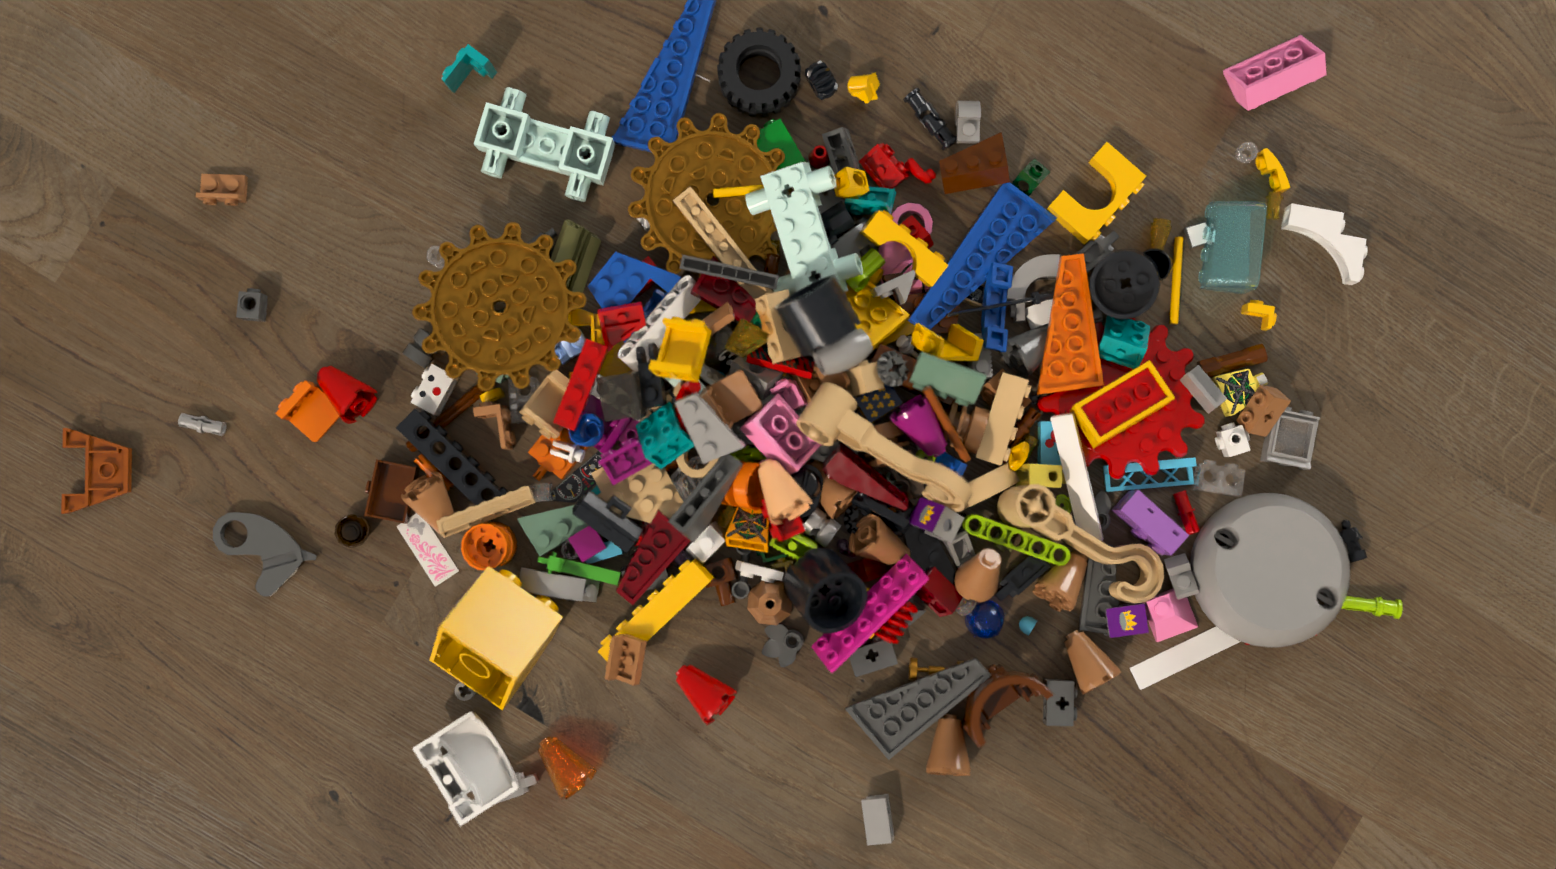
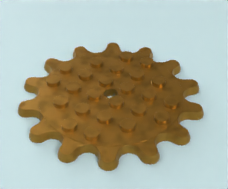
M716 113L711 118L709 128L705 131H699L694 127L689 118L684 117L677 122L678 138L675 142L667 143L660 137H652L649 140L648 148L653 153L655 162L649 168L638 166L632 169L631 179L643 186L645 194L641 200L634 201L629 205L628 212L631 217L645 218L650 224L648 233L641 239V246L645 250L651 251L656 247H664L668 250L667 271L675 274L680 273L682 270L680 269L682 255L711 260L714 255L719 263H721L673 202L676 197L690 186L747 259L753 255H758L766 260L767 253L777 254V249L770 239L771 234L777 230L771 209L752 215L746 204V195L718 197L719 202L715 206H710L707 203V196L713 193V189L763 185L761 176L776 171V168L784 161L785 154L779 148L772 149L769 152H762L758 149L757 139L759 138L760 130L756 125L749 124L740 134H733L728 130L726 116ZM790 187L789 194L794 191L793 187Z
M515 222L508 223L505 226L503 235L497 239L489 237L483 226L475 225L470 229L471 241L466 248L459 249L451 242H444L440 245L439 253L445 261L442 270L438 272L424 270L419 274V282L430 290L431 298L426 303L416 305L413 308L412 314L415 319L429 321L433 326L430 336L426 337L422 342V349L430 354L440 350L446 351L449 354L450 359L445 368V373L451 379L460 377L464 371L470 369L477 373L478 387L482 391L492 390L497 377L500 375L510 376L514 386L524 389L530 383L529 370L533 365H542L548 371L559 369L561 362L555 353V347L561 341L575 343L580 339L581 332L576 326L569 323L568 315L574 309L583 308L587 299L583 293L571 292L567 289L566 281L576 272L577 266L574 261L569 259L556 263L549 258V252L553 247V239L549 235H541L534 243L528 244L522 241L521 227ZM502 301L506 303L503 313L495 312L494 306L497 302Z

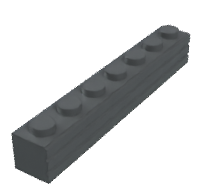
M682 255L680 269L775 290L779 278L778 275Z

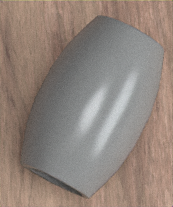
M855 329L829 346L828 344L823 348H817L816 352L813 353V358L823 375L837 374L862 362L873 351V347L867 333L863 329Z

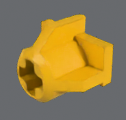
M876 73L850 77L847 87L852 96L858 97L865 103L878 99L876 91L880 84Z

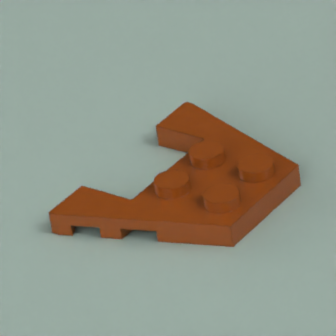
M63 428L62 448H85V493L62 494L61 514H70L131 493L132 448L70 428Z

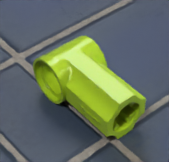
M871 248L860 258L863 274L845 280L855 292L861 291L868 284L869 278L886 263L885 259L876 249Z

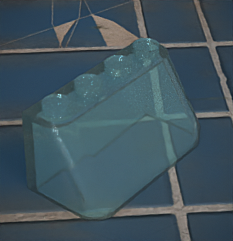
M1212 201L1207 205L1205 210L1207 226L1203 230V239L1207 241L1201 251L1203 266L1198 276V281L1201 283L1200 289L1245 294L1257 288L1260 280L1267 211L1265 202Z

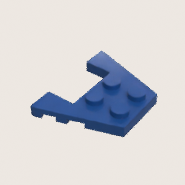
M615 251L587 287L601 308L630 304L649 279L669 293L681 276Z

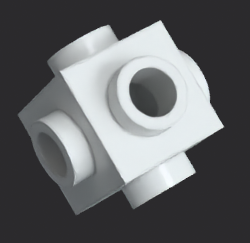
M1234 422L1221 426L1222 430L1216 432L1215 443L1217 448L1222 450L1224 457H1231L1250 451L1248 444L1250 436L1248 431L1243 428V425L1235 426Z

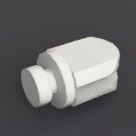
M900 336L896 342L899 351L917 360L919 356L917 352L921 353L922 351L911 344L912 336Z
M553 440V446L570 451V453L551 448L550 454L567 459L570 463L575 461L581 463L583 461L585 450L580 449L579 445Z

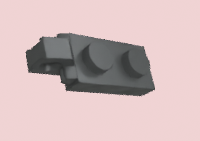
M1115 231L1105 238L1101 234L1095 241H1090L1076 253H1084L1087 273L1114 250L1111 244L1120 237Z

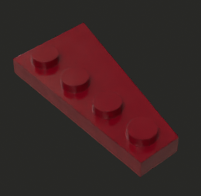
M657 509L616 588V592L632 605L636 603L690 542L688 538L668 522L670 518L659 509Z

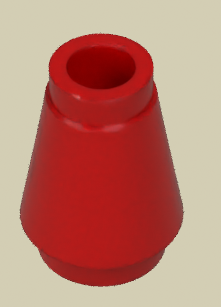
M818 145L809 153L808 159L813 167L819 169L828 165L830 159L824 146Z

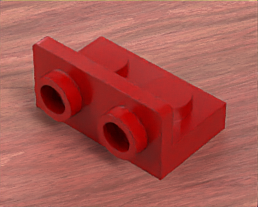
M877 144L858 161L880 188L895 189L903 180L910 177L907 172L909 170L902 161H898L895 158V152L888 144Z

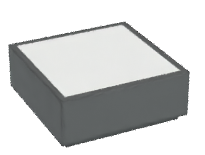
M1206 221L1183 229L1190 249L1213 242Z

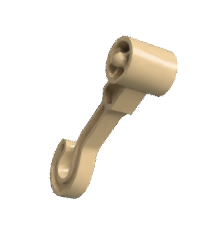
M823 382L796 421L798 428L807 437L825 446L833 445L835 440L838 439L856 451H865L906 477L927 484L922 494L928 500L944 505L953 511L964 510L972 497L973 491L962 477L943 465L913 456L878 434L870 422L854 413L857 408V402L841 387L829 382Z
M1040 484L1010 487L1000 495L997 510L1000 519L1007 526L1012 528H1030L1049 541L1062 540L1087 557L1102 564H1121L1131 560L1137 563L1140 568V578L1136 584L1130 585L1127 582H1113L1110 585L1109 593L1115 599L1125 603H1145L1154 598L1161 589L1164 580L1163 564L1159 555L1150 547L1142 544H1124L1115 547L1106 545L1073 523L1072 515L1058 507L1052 492Z

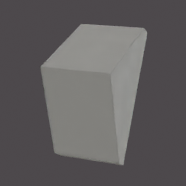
M962 528L958 530L952 544L943 541L957 568L976 555L966 530Z

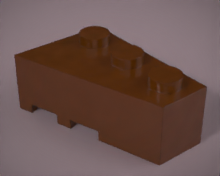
M1002 132L939 161L945 194L1010 182Z

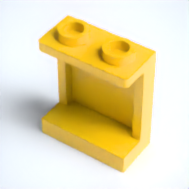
M676 316L671 317V319L663 318L662 323L666 326L659 356L657 361L651 360L649 369L658 377L698 382L712 331L705 325V322L698 319L685 321Z

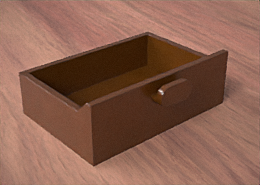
M376 459L372 481L368 480L365 493L369 495L364 516L408 524L411 508L402 500L401 493L406 494L404 489L418 478L420 468Z

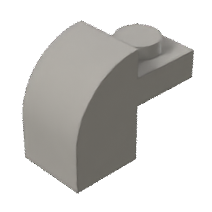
M980 101L956 102L955 126H957V143H979Z

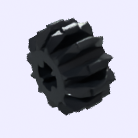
M818 61L805 69L807 82L817 98L821 100L828 99L837 92L838 85L826 63Z

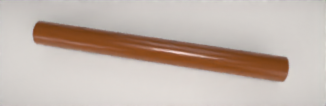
M930 385L924 387L923 392L962 462H968L971 458Z

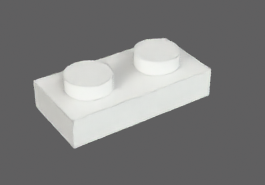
M737 560L735 569L741 571V576L753 578L754 575L762 576V581L774 583L775 580L782 581L784 572L739 560Z

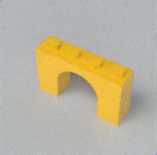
M1108 142L1088 162L1108 180L1111 186L1112 196L1108 206L1099 210L1087 209L1063 190L1046 209L1057 217L1056 220L1084 245L1089 240L1095 241L1101 234L1099 229L1102 225L1108 226L1116 217L1113 213L1118 208L1122 210L1130 202L1128 196L1132 192L1137 194L1145 185L1142 181L1146 175Z

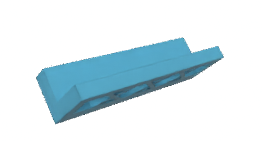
M1196 457L1158 461L1159 470L1168 475L1162 483L1156 482L1151 477L1152 475H1147L1140 464L1129 463L1126 466L1125 473H1130L1127 477L1125 475L1122 477L1124 480L1118 487L1110 486L1108 465L1103 466L1105 492L1194 484L1193 467L1197 466ZM1186 467L1188 480L1179 481L1173 476L1178 468ZM1139 471L1146 477L1140 485H1136L1129 479L1134 472ZM1172 478L1175 482H1168V480ZM1150 480L1152 484H1146V482ZM1126 482H1128L1129 484H1131V485H1129V486H1124V484H1125Z

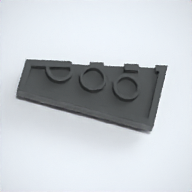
M1088 557L1078 630L1109 634L1105 610L1107 608L1119 607V600L1112 597L1109 593L1110 585L1116 582L1115 564H1102Z

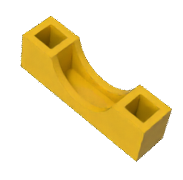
M875 211L859 233L876 246H880L888 241L903 244L912 256V270L916 273L915 277L927 287H933L948 267V264L944 262L945 257L936 251L934 253L931 252L924 240L919 237L915 239L911 236L910 229L903 224L897 225L892 221L894 217L887 211Z

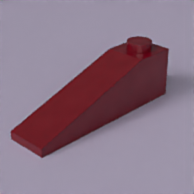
M842 442L824 460L822 470L829 479L902 510L908 508L909 498Z

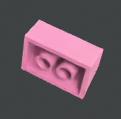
M776 394L763 405L762 409L755 412L740 428L767 459L777 460L790 475L797 472L821 446V444L807 437L796 424L799 418L798 414L779 394Z

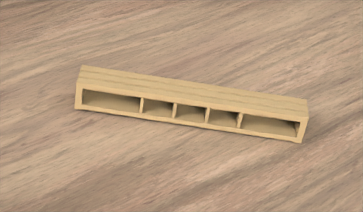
M522 486L516 491H509L505 495L496 496L492 500L468 507L461 512H455L448 517H442L436 522L440 534L445 538L536 502L530 487Z

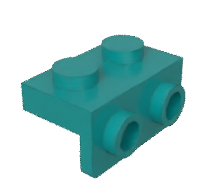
M869 187L870 191L860 198H846L844 202L848 211L854 215H873L878 210L881 212L885 210L891 214L896 191L890 188Z

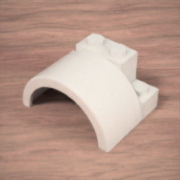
M474 712L467 713L412 748L424 768L426 767L460 826L519 788L518 779L505 752L484 721ZM442 746L448 751L443 756L440 750ZM472 791L475 799L471 800L466 794Z

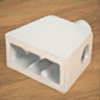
M715 521L701 533L694 543L692 542L688 546L686 551L694 559L697 558L703 565L726 542V531Z

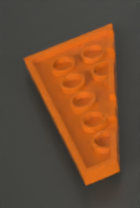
M1084 253L1062 256L1059 260L1037 395L1104 385Z

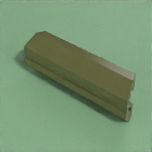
M568 219L564 220L551 260L559 263L569 259L576 263L577 270L567 279L566 287L571 292L583 293L601 240L585 227Z

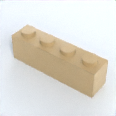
M1006 372L1002 373L976 458L997 465H1002L1003 461H1008L1011 449L1007 448L1009 440L1014 441L1018 428L1014 427L1016 419L1021 420L1025 408L1021 406L1023 397L1028 398L1031 390V385H1028V379Z

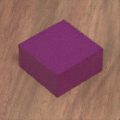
M590 526L568 538L582 563L606 549L597 531Z

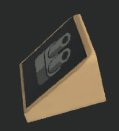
M980 285L962 302L975 307H982L985 286Z

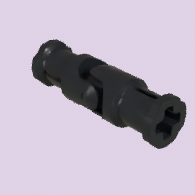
M917 87L903 101L905 103L908 102L915 111L914 115L928 128L929 134L932 137L935 136L942 145L941 149L945 151L957 141V136L951 133L947 128L945 120L940 119L939 113L930 102L923 98L919 93L920 89Z

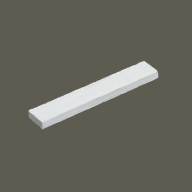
M1074 412L1052 416V427L1076 526L1098 540L1103 541L1104 537Z

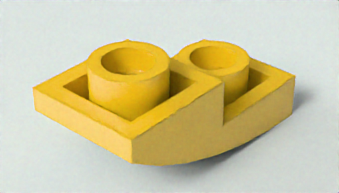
M1268 148L1257 153L1256 166L1260 170L1261 175L1270 173L1269 184L1274 189V193L1279 194L1290 188L1288 178L1274 154Z

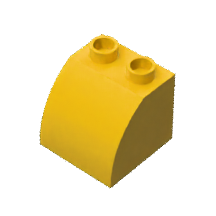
M488 566L440 625L429 661L503 710L550 643L563 616L557 613L559 611L558 606L547 596L537 595L534 597L521 588L522 583L515 574L505 569L497 572Z

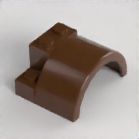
M992 664L986 668L991 677L967 695L969 698L965 717L963 718L964 722H962V727L979 748L986 744L982 731L991 728L986 720L995 716L1021 696L1028 702L1033 695L1037 697L1042 694L1046 700L1054 695L1047 686L1040 682L1035 674L1031 673L1029 675L1028 673L1025 674L1018 671H1005L1000 664L997 666Z

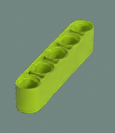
M970 514L963 520V529L971 535L1056 565H1065L1070 559L1068 548L1055 542L979 515ZM976 518L979 521V527L975 531H971L968 526L971 519ZM993 526H997L1000 529V534L997 538L990 536V529ZM1018 533L1021 537V542L1014 546L1011 543V537ZM1036 541L1042 544V549L1038 553H1034L1032 550V545ZM1060 548L1063 556L1060 560L1056 561L1053 553L1056 549Z

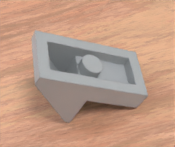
M914 270L871 289L870 292L873 298L880 295V298L883 299L892 295L893 289L900 305L906 303L916 273Z
M1185 553L1163 559L1177 600L1199 594L1190 563Z

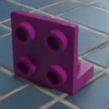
M592 394L583 413L595 414L604 423L605 431L603 437L598 444L593 446L601 453L612 449L631 418Z

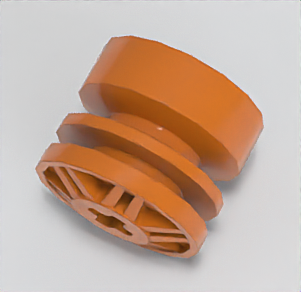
M738 460L743 466L721 504L758 510L763 505L761 500L764 499L758 474L761 463Z
M488 522L471 527L465 533L461 544L463 558L471 567L477 570H485L488 566L494 569L506 565L513 559L517 548L514 532L501 522ZM493 541V545H496V548L492 549L489 542Z

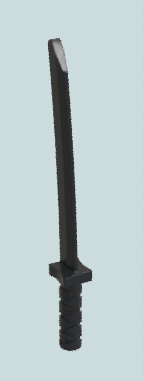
M1054 290L1042 293L1032 292L1030 293L1031 297L947 313L946 315L951 317L1032 301V305L1041 304L1042 301L1053 299Z

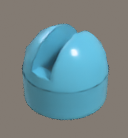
M1029 616L1023 617L1019 622L1021 631L1029 636L1037 620Z

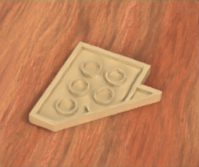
M651 464L616 485H612L603 467L591 473L601 491L598 496L606 502L613 494L632 507L627 514V517L651 523L657 509L668 518H671L684 503L665 467L660 469L656 465ZM614 505L610 507L613 511H615L618 514L622 512Z

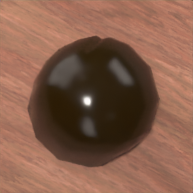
M350 514L340 518L336 523L334 535L341 545L355 548L363 545L368 539L370 527L364 517Z

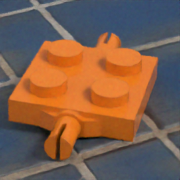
M564 427L558 438L555 439L552 437L548 439L541 435L528 451L540 465L538 470L532 475L538 481H541L547 471L554 473L564 480L577 463V461L570 463L567 459L550 454L551 448L570 453V451L552 445L553 440H560L572 445L575 444L571 441L567 428ZM580 446V449L585 450V452L589 448L585 446Z

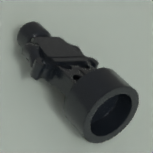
M1343 520L1341 525L1345 530L1340 532V536L1347 546L1350 563L1368 558L1365 549L1361 548L1359 539H1363V536L1356 527L1350 528L1351 523L1349 520Z

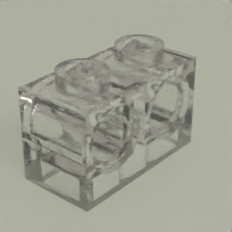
M530 377L529 385L531 386V392L525 396L522 395L521 389L514 386L512 379H508L512 424H527L521 418L523 415L519 411L541 384L537 378Z
M1203 460V463L1196 464L1192 490L1234 497L1242 496L1245 470L1238 469L1239 465L1225 463V467L1217 466V462L1212 460ZM1206 470L1212 474L1210 482L1204 479V472ZM1228 474H1231L1234 478L1232 485H1228L1226 482Z

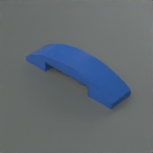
M996 262L991 263L985 284L982 306L1007 302V289L1012 287L1013 266ZM1006 306L982 311L981 329L985 349L1000 352L1007 351L1008 330L1004 329Z

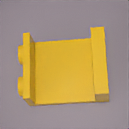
M916 323L911 344L922 352L945 361H978L984 340L959 324H951L948 339L945 340L922 324Z

